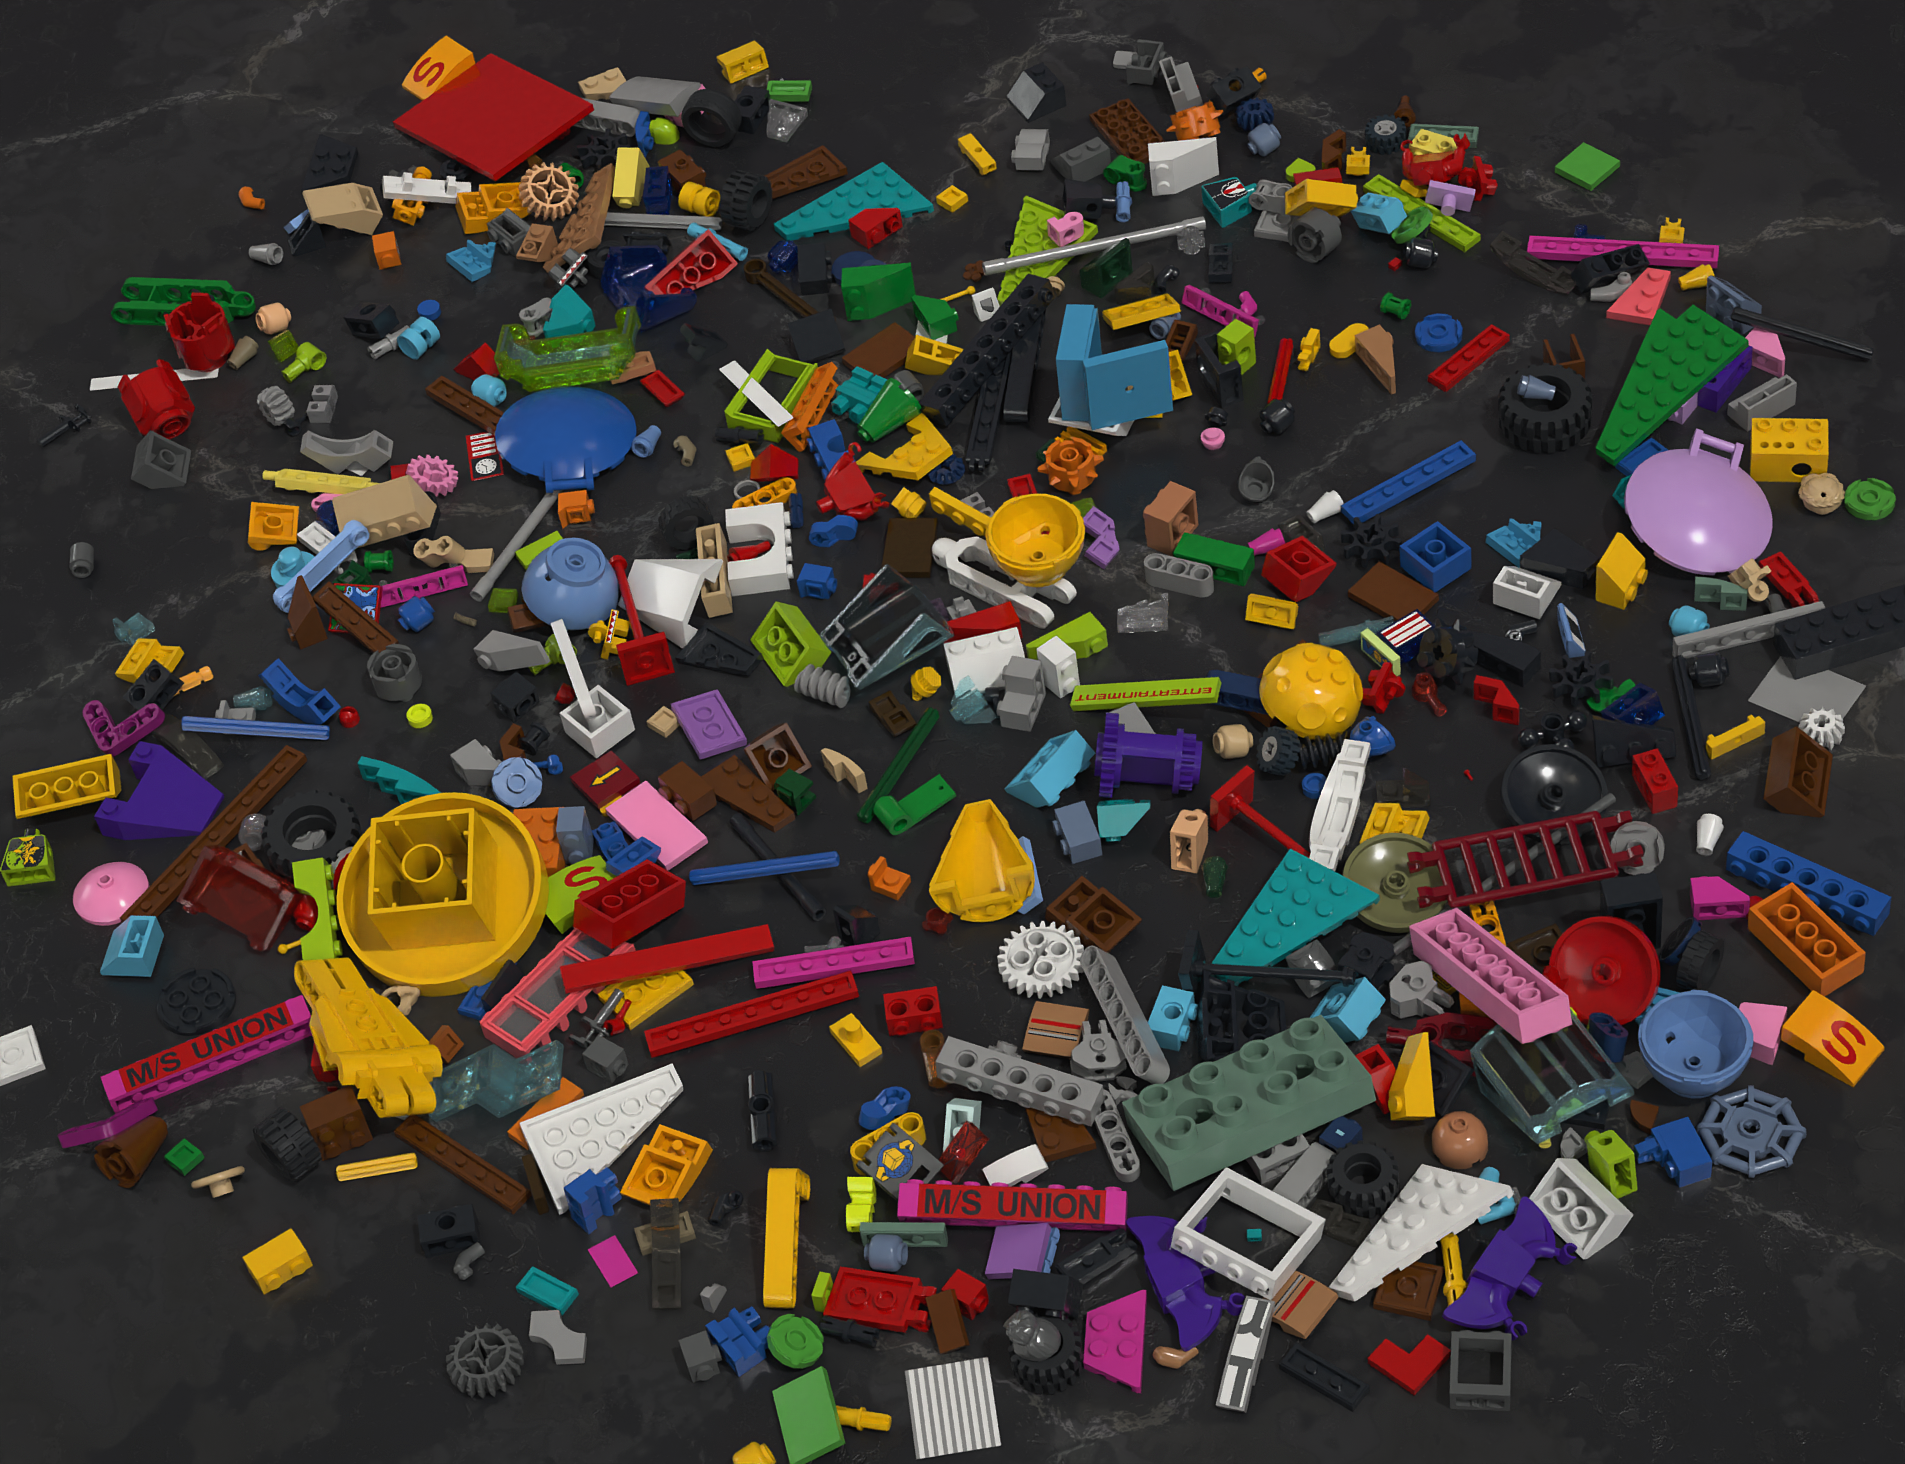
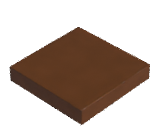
M1415 1261L1402 1271L1399 1268L1395 1269L1382 1278L1384 1283L1378 1286L1373 1308L1431 1321L1444 1276V1267Z

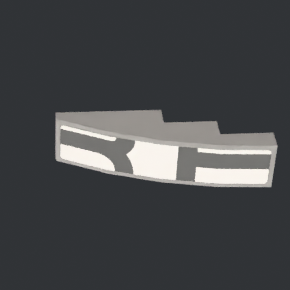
M1246 1296L1224 1368L1216 1401L1217 1407L1242 1413L1247 1412L1251 1389L1256 1383L1260 1360L1264 1358L1275 1301Z

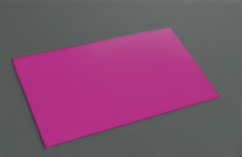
M615 1235L588 1249L610 1287L638 1273Z

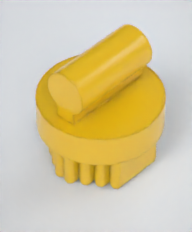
M905 487L902 488L891 503L904 518H917L924 511L927 504L915 491L911 493Z
M923 667L912 674V699L920 701L922 696L930 697L941 686V676L936 673L933 667Z

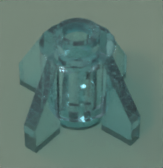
M969 675L960 680L950 702L952 708L949 711L957 722L962 720L964 724L989 723L997 718L991 707L984 710L988 703L978 688L973 691L971 690L976 685Z

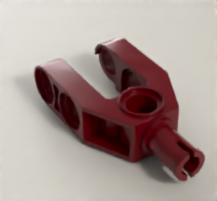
M1447 1012L1417 1020L1416 1027H1413V1030L1388 1026L1386 1044L1405 1045L1409 1036L1422 1032H1428V1040L1443 1048L1442 1040L1444 1038L1492 1044L1499 1040L1501 1026L1491 1018ZM1483 1029H1489V1030H1491V1031H1493V1032H1488V1031H1485V1030H1483ZM1444 1049L1473 1068L1474 1072L1471 1076L1489 1077L1492 1075L1495 1060L1490 1056L1473 1053L1467 1049L1465 1051Z

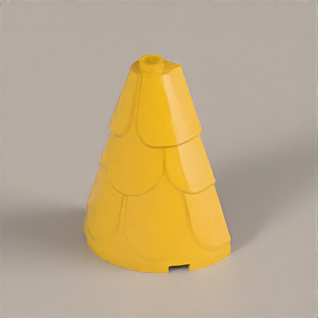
M991 799L965 804L950 833L951 838L941 855V861L929 884V893L938 907L947 914L952 912L959 915L961 920L971 922L999 920L1019 910L1023 906L1025 899L1031 896L1035 882L1033 862L1011 831L1008 821Z

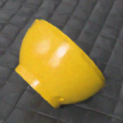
M1028 494L1019 497L1015 496L1005 501L991 517L987 524L985 536L989 553L998 567L1007 575L1025 586L1045 587L1059 581L1077 561L1084 546L1085 526L1081 512L1074 504L1049 494ZM1043 531H1048V532H1049V535H1048V534H1041V533H1042Z

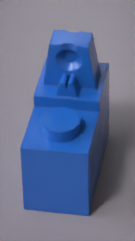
M1689 1117L1652 1128L1651 1136L1645 1138V1141L1634 1145V1156L1638 1164L1655 1160V1162L1659 1161L1662 1167L1665 1166L1668 1176L1675 1179L1679 1188L1711 1177L1712 1160Z

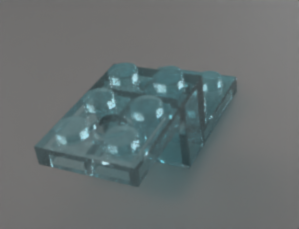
M555 1040L515 1059L493 1044L443 1068L442 1076L433 1078L432 1088L436 1095V1108L433 1113L429 1114V1117L438 1122L477 1103L496 1117L501 1118L560 1090L564 1045Z

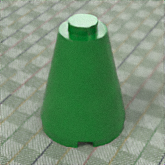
M889 378L884 383L857 425L859 429L857 433L865 442L871 441L874 443L922 413L920 411L921 405L908 389L905 391L900 389L898 386L901 383L894 378Z

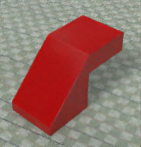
M1476 675L1474 680V700L1493 703V720L1518 725L1519 704L1502 680Z

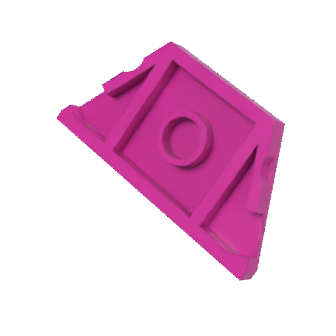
M1140 1290L1087 1312L1084 1369L1095 1374H1102L1106 1379L1116 1384L1118 1381L1130 1386L1135 1393H1141L1147 1307L1146 1290Z

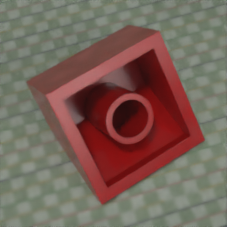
M1300 536L1268 551L1261 575L1292 601L1298 602L1313 595L1334 570L1337 563L1304 536Z

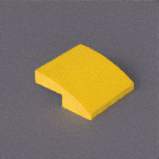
M138 638L115 672V675L125 681L135 683L153 659L173 672L184 652L180 646H161L157 639Z
M1375 803L1359 843L1361 844L1371 837L1385 833H1404L1422 839L1430 817L1427 811L1402 810L1399 803Z

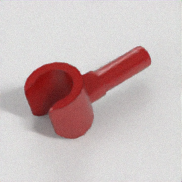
M628 999L625 1000L621 1010L614 1019L604 1022L603 1028L607 1030L612 1029L611 1036L620 1034L625 1030L623 1019L632 1003Z

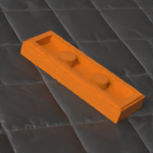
M562 1077L507 1131L509 1138L529 1150L519 1123L581 1099L584 1096L583 1090Z

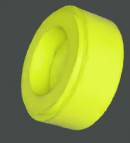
M416 704L407 711L408 722L414 728H423L432 722L433 715L430 707L426 704Z

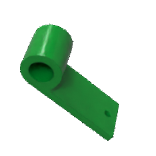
M938 774L899 802L890 795L879 798L875 803L873 811L892 835H899L957 795L941 775Z

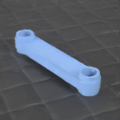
M351 520L346 523L343 531L286 585L276 589L273 594L276 606L280 610L289 613L297 577L303 576L311 592L358 546L364 545L368 541L369 532L367 528L357 520Z

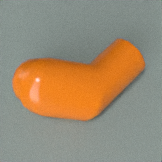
M242 187L238 195L243 206L262 210L265 206V200L253 197L252 188Z

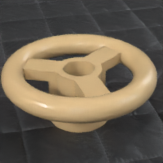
M238 1166L193 1181L191 1186L193 1189H198L209 1185L212 1197L215 1198L233 1192L234 1189L230 1178L243 1174L245 1168Z

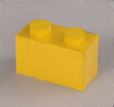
M292 1228L242 1257L249 1273L264 1295L271 1290L279 1288L283 1283L304 1273L313 1266L306 1249Z

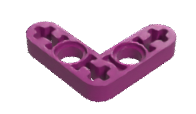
M93 700L86 704L82 712L98 747L106 755L112 754L113 757L159 727L165 719V713L154 703L144 706L117 726L108 709L98 700ZM108 724L106 730L99 733V729L103 725ZM136 726L135 731L127 735L128 730ZM110 738L112 739V745L107 741Z
M149 1097L130 1105L105 1120L70 1128L59 1133L57 1137L62 1148L106 1139L153 1114L158 1109L153 1097Z

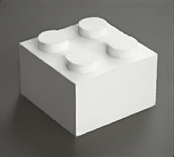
M599 685L589 691L597 715L585 719L578 700L560 712L565 733L595 758H598L635 730L630 710Z

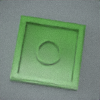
M1583 142L1555 166V173L1592 191L1620 167V160Z

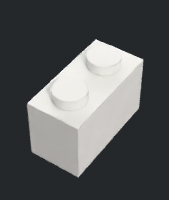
M1057 636L1037 648L1038 660L1041 661L1045 686L1060 699L1073 692L1074 687L1080 685L1076 652Z

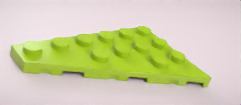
M1025 196L1014 233V242L1011 245L1008 258L1058 248L1059 246L1048 236L1047 220L1052 217H1056L1058 220L1063 218L1064 211ZM1083 220V236L1065 246L1090 241L1098 233L1097 225ZM1074 256L1006 270L997 299L999 307L1027 274L1043 278L1055 276Z

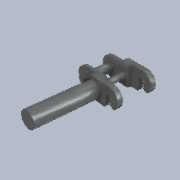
M615 988L594 1020L586 1016L582 1017L581 1020L586 1024L588 1023L592 1028L585 1038H579L570 1034L569 1039L587 1049L592 1044V1041L589 1039L594 1031L599 1033L597 1037L599 1035L608 1037L607 1029H602L601 1027L624 993Z

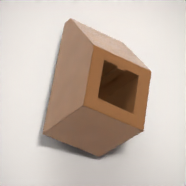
M532 224L516 258L535 262L550 261L553 257L550 254L552 249L558 246L553 226Z

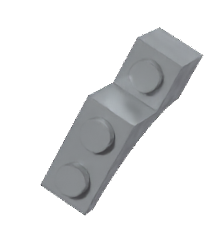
M308 430L303 435L300 452L338 475L354 461L375 472L391 458L393 441L376 430L365 436L348 440L325 438Z

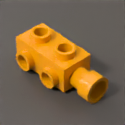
M417 167L412 178L431 179L432 173L425 167ZM394 199L391 207L395 209L393 218L414 226L416 219H421L425 210L423 203L428 204V202Z

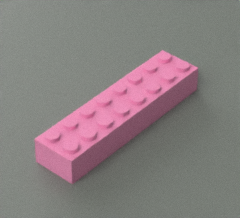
M1458 908L1409 926L1414 955L1421 961L1432 965L1433 971L1520 1043L1533 1042L1537 1038L1559 1032L1562 1028L1572 1025L1568 995Z

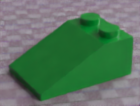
M911 263L842 268L841 289L847 321L872 319L912 302L911 296L916 295Z

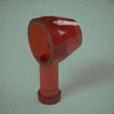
M1419 673L1412 684V696L1418 701H1428L1434 709L1436 716L1444 715L1447 712V707L1437 697L1438 689L1435 680L1429 673Z

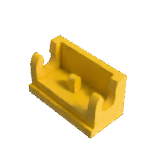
M755 40L717 56L718 63L724 69L721 72L730 84L769 68L764 48Z

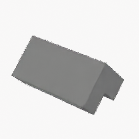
M1172 56L1160 60L1159 63L1176 112L1194 106H1202L1203 102L1189 63L1185 62L1175 66Z
M1787 374L1779 379L1775 377L1730 402L1727 415L1748 432L1751 430L1752 418H1772L1795 405L1797 382Z

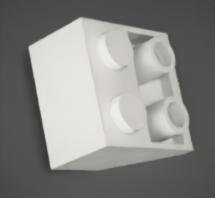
M1504 566L1493 582V604L1540 619L1559 590L1561 582L1516 566Z

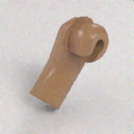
M1159 1346L1153 1351V1358L1162 1366L1178 1369L1198 1354V1350L1196 1347L1189 1351H1183L1182 1349L1177 1350Z

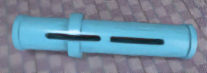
M694 222L689 225L687 234L696 238L708 229ZM709 228L732 257L739 261H743L747 257L748 249L716 234L715 230Z

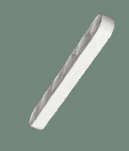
M562 619L551 623L583 715L585 719L597 715Z

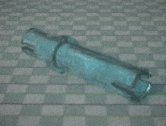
M1393 616L1374 621L1368 619L1358 625L1318 633V639L1321 645L1327 647L1360 640V633L1367 628L1376 636L1381 635L1382 631L1394 625L1395 622L1393 621Z

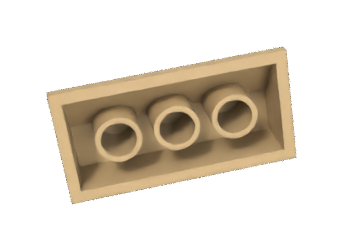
M410 475L333 497L332 500L340 533L343 531L346 523L351 520H357L367 528L369 539L364 545L357 548L430 527L437 507Z

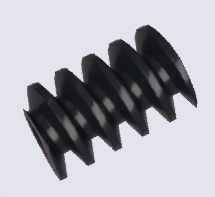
M1347 731L1344 739H1348ZM1336 732L1334 740H1332L1329 733L1325 734L1323 742L1319 735H1315L1313 743L1308 736H1305L1303 744L1300 742L1298 745L1300 752L1297 753L1299 757L1297 763H1301L1303 769L1306 770L1308 762L1311 761L1313 767L1317 768L1318 762L1321 760L1324 767H1327L1329 759H1332L1334 763L1337 755L1341 752L1344 739L1339 732Z

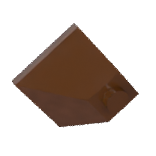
M302 575L298 576L288 613L291 627L287 628L291 641H297L300 650L328 639L316 604Z
M787 723L775 725L756 737L743 749L760 779L771 791L775 790L774 783L776 779L782 776L789 768L801 774L812 767Z

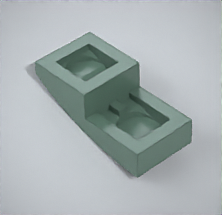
M1695 577L1694 601L1720 602V610L1746 611L1747 589L1724 580Z

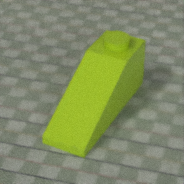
M1091 612L1026 644L1027 656L1029 659L1038 660L1037 648L1055 636L1076 652V659L1087 658L1108 647L1106 629Z

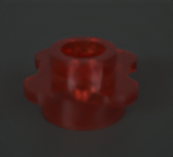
M939 907L932 908L927 912L926 921L922 923V927L927 931L933 930L938 934H944L947 931L948 923L953 920V916L951 913L947 914Z

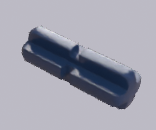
M799 492L791 493L789 495L791 527L793 529L802 528V495Z

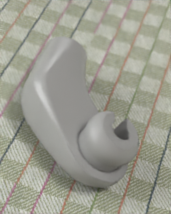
M1622 272L1610 285L1592 288L1590 301L1612 302L1617 300L1631 286L1630 274Z

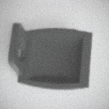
M1318 940L1285 957L1289 968L1337 970L1332 958ZM1294 979L1308 999L1338 982Z

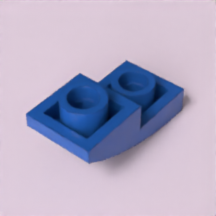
M640 111L636 121L635 134L638 148H640L646 158L649 150L653 148L654 139L651 137L649 129L651 122L649 112Z
M615 821L604 823L597 829L592 830L593 837L606 861L629 846Z

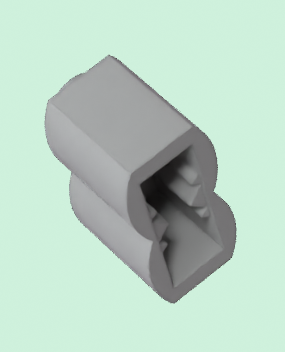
M1021 129L1020 134L1015 139L1016 150H1012L1011 156L1012 163L1016 165V170L1044 169L1050 146L1048 129Z

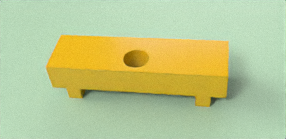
M971 133L958 138V146L961 148V152L969 157L979 169L981 175L997 169L995 160Z
M1753 715L1747 717V722L1716 737L1712 734L1708 735L1706 741L1707 756L1712 760L1764 735L1765 721L1760 716L1755 718Z

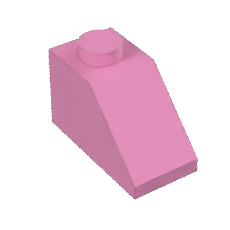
M1754 327L1745 337L1749 341V346L1753 347L1752 366L1779 378L1783 377L1785 356L1778 335Z

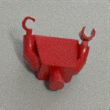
M1464 133L1462 139H1460L1458 134L1454 135L1453 140L1457 146V149L1454 151L1415 155L1414 157L1409 148H1403L1405 144H1413L1411 140L1403 141L1400 145V149L1404 152L1402 154L1403 175L1407 179L1413 180L1414 186L1428 185L1430 180L1444 183L1455 177L1462 170L1466 153L1464 150L1470 146L1466 133Z
M852 442L848 446L849 453L845 452L827 475L824 483L826 497L816 501V505L821 514L834 509L837 515H847L856 520L864 521L878 512L879 508H888L889 502L884 501L881 503V499L886 497V494L880 492L873 493L853 458L855 455L853 446L857 447L858 452H861V446L857 442Z

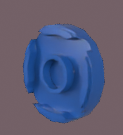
M1437 313L1428 315L1423 318L1424 321L1420 322V324L1418 322L1416 325L1415 339L1417 344L1430 352L1449 351L1457 347L1462 340L1463 328L1460 321L1452 319V316L1448 314Z

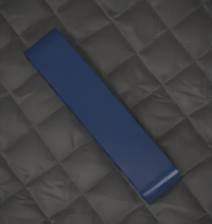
M1210 670L1207 673L1206 678L1219 677L1221 681L1217 703L1210 704L1269 715L1260 699L1259 686L1261 678L1220 670Z

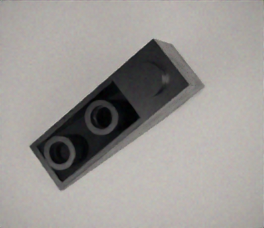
M1636 244L1584 258L1572 271L1571 276L1582 294L1591 291L1592 288L1604 287L1613 283L1622 272L1631 274L1648 266L1650 263L1641 246Z

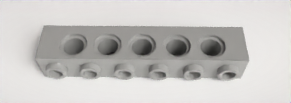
M948 1036L936 1060L937 1078L947 1083L966 1086L972 1091L988 1093L997 1099L1010 1100L1025 1108H1035L1044 1111L1050 1116L1057 1115L1069 1119L1076 1124L1092 1126L1104 1101L1102 1084Z

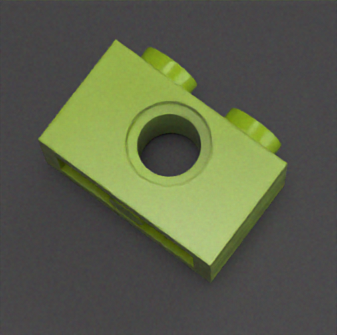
M1234 319L1217 334L1219 361L1222 365L1237 360L1241 365V374L1243 375L1256 363L1254 328Z

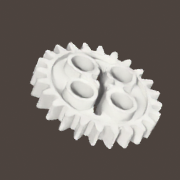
M1041 921L1040 927H1036L1031 922L1030 929L1020 926L1021 933L1018 934L1012 931V939H1004L1005 946L999 947L1000 955L997 956L999 973L1002 974L1003 982H1008L1009 989L1017 988V994H1021L1026 990L1027 997L1030 998L1035 992L1039 999H1041L1043 992H1047L1049 997L1053 996V990H1057L1062 994V986L1072 988L1071 980L1078 981V973H1083L1084 971L1080 963L1084 947L1080 943V938L1074 937L1073 930L1066 932L1065 925L1056 929L1055 922H1052L1049 927H1045L1044 921Z

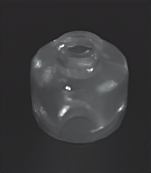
M250 814L243 819L238 833L241 845L247 843L252 851L264 850L261 832L266 816Z

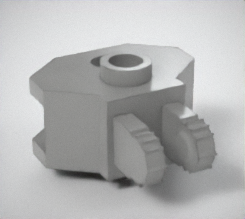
M1424 961L1406 964L1390 982L1391 1014L1400 1019L1413 1015L1423 1017L1424 1014L1429 1016L1443 1014V1009L1436 1005L1435 1002L1446 1008H1450L1454 1004L1453 997L1439 989L1437 982L1433 980L1432 965Z
M1099 1020L1098 1032L1100 1034H1091L1089 1021H1083V1041L1071 1052V1073L1093 1082L1116 1079L1127 1067V1058L1119 1042L1111 1038V1033H1108L1106 1020ZM1095 1070H1104V1072L1101 1074H1097L1095 1072Z

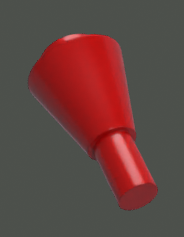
M764 541L755 546L730 548L727 555L728 562L754 559L759 554L770 550L771 545L769 541Z

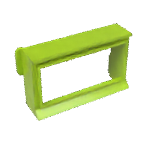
M767 349L724 411L728 428L742 426L745 429H762L764 440L779 443L783 437L781 432L786 423L778 427L771 420L739 413L749 399L742 391L751 377L759 384L768 370L797 377L798 380L781 404L791 414L812 374L818 367L817 363L813 365L774 355Z

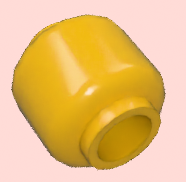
M751 1442L737 1451L732 1457L733 1464L776 1463L775 1457L765 1443L760 1445L757 1442Z

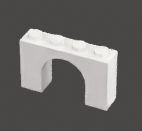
M783 502L726 509V529L730 543L763 540L773 544L771 550L761 557L727 562L728 582L732 596L790 589V579H794L792 564H789V561H793L791 546L788 547V544L792 543L791 531L787 529V526H791L790 513L789 511L785 512Z

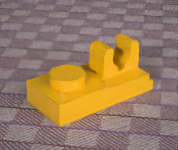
M1250 594L1248 596L1245 620L1289 629L1295 628L1298 615V604L1296 602L1257 594Z

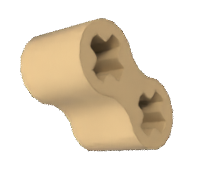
M442 536L434 541L424 538L415 544L414 555L428 566L434 568L442 563L459 564L464 559L465 549L449 536Z

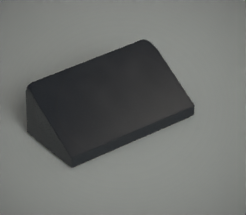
M508 959L481 997L486 1013L491 1011L501 1001L502 997L509 993L525 976L512 960Z

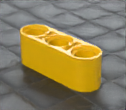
M908 1112L854 1142L850 1148V1153L855 1171L860 1175H866L856 1164L859 1160L863 1161L867 1166L871 1164L863 1156L885 1131L889 1132L893 1137L896 1135L889 1128L892 1123L898 1125L922 1146L926 1141L922 1117L917 1113Z

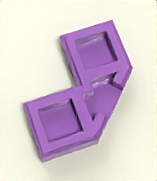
M1093 506L1083 517L1085 531L1096 538V540L1087 549L1084 556L1102 569H1105L1116 557L1120 549L1115 536L1113 519Z

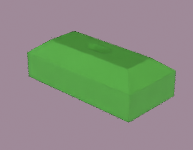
M811 80L768 81L767 90H769L771 102H809L812 83Z

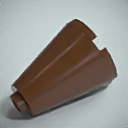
M149 1116L100 1142L94 1149L97 1150L94 1159L99 1169L109 1180L113 1177L119 1180L120 1183L118 1185L121 1187L130 1188L138 1183L168 1136L166 1122L160 1117Z

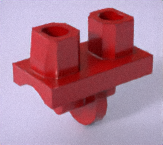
M1474 156L1473 166L1471 168L1464 167L1459 172L1457 178L1462 186L1475 189L1474 200L1481 201L1483 195H1494L1498 185L1496 180L1491 179L1493 175L1492 165L1482 164L1481 157Z
M1384 662L1380 670H1371L1368 681L1372 688H1363V705L1374 706L1377 713H1384L1390 700L1394 697L1403 696L1406 689L1405 685L1401 682L1402 678L1392 672L1391 662Z

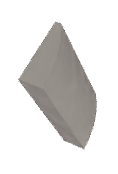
M637 76L621 84L609 96V99L613 104L633 107L640 111L649 112V114L678 117L689 97L701 87V84L699 82Z

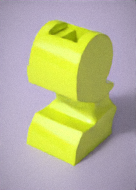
M847 1177L848 1192L852 1202L846 1205V1226L848 1232H860V1222H873L872 1213H875L874 1204L876 1203L877 1190L873 1177Z

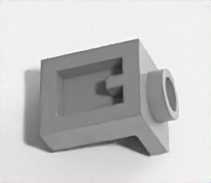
M221 700L220 708L216 710L215 718L255 720L256 712L254 707L230 709L227 701Z

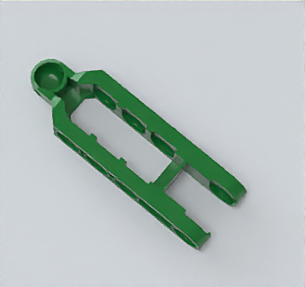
M129 277L125 280L121 291L130 302L115 303L111 316L121 324L165 326L164 312L170 314L175 308L182 305L177 303L192 301L191 294L193 291L191 289H197L201 293L213 295L214 301L223 308L228 323L233 321L234 317H247L253 314L256 304L251 294L244 291H234L232 286L224 280ZM129 287H135L138 289V292L131 290ZM170 288H175L179 290L180 293H176L172 291ZM213 290L220 291L222 295L214 293ZM119 310L126 311L128 315L121 313Z

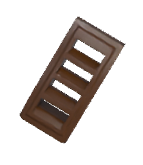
M1174 319L1166 338L1169 352L1175 351L1171 347L1181 349L1178 352L1182 363L1197 337V325ZM1179 334L1186 335V338H1185V337L1178 336V335H1179ZM1175 340L1181 341V342H1184V343H1183V344L1176 343Z

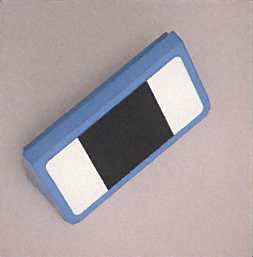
M1559 603L1557 606V622L1566 655L1569 658L1585 656L1586 650L1577 618L1563 603Z

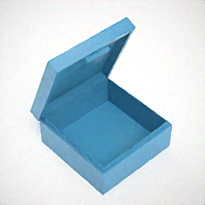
M1067 304L1056 355L1062 421H1089L1091 430H1096L1173 411L1169 351L1166 341L1162 340L1102 355L1098 308H1094V305ZM1127 386H1133L1131 390H1125Z

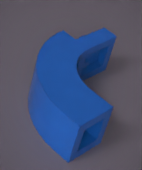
M279 658L258 675L274 693L272 697L289 713L305 723L320 725L341 707L325 688L320 691H314L303 685Z

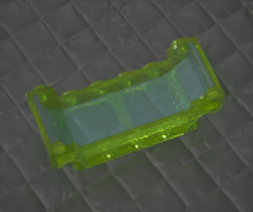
M623 307L616 312L615 321L618 328L538 340H530L527 329L520 324L502 325L494 356L500 376L506 380L512 378L523 384L522 388L529 392L619 379L626 365L631 363L635 357L634 347L638 330L641 327L636 307Z

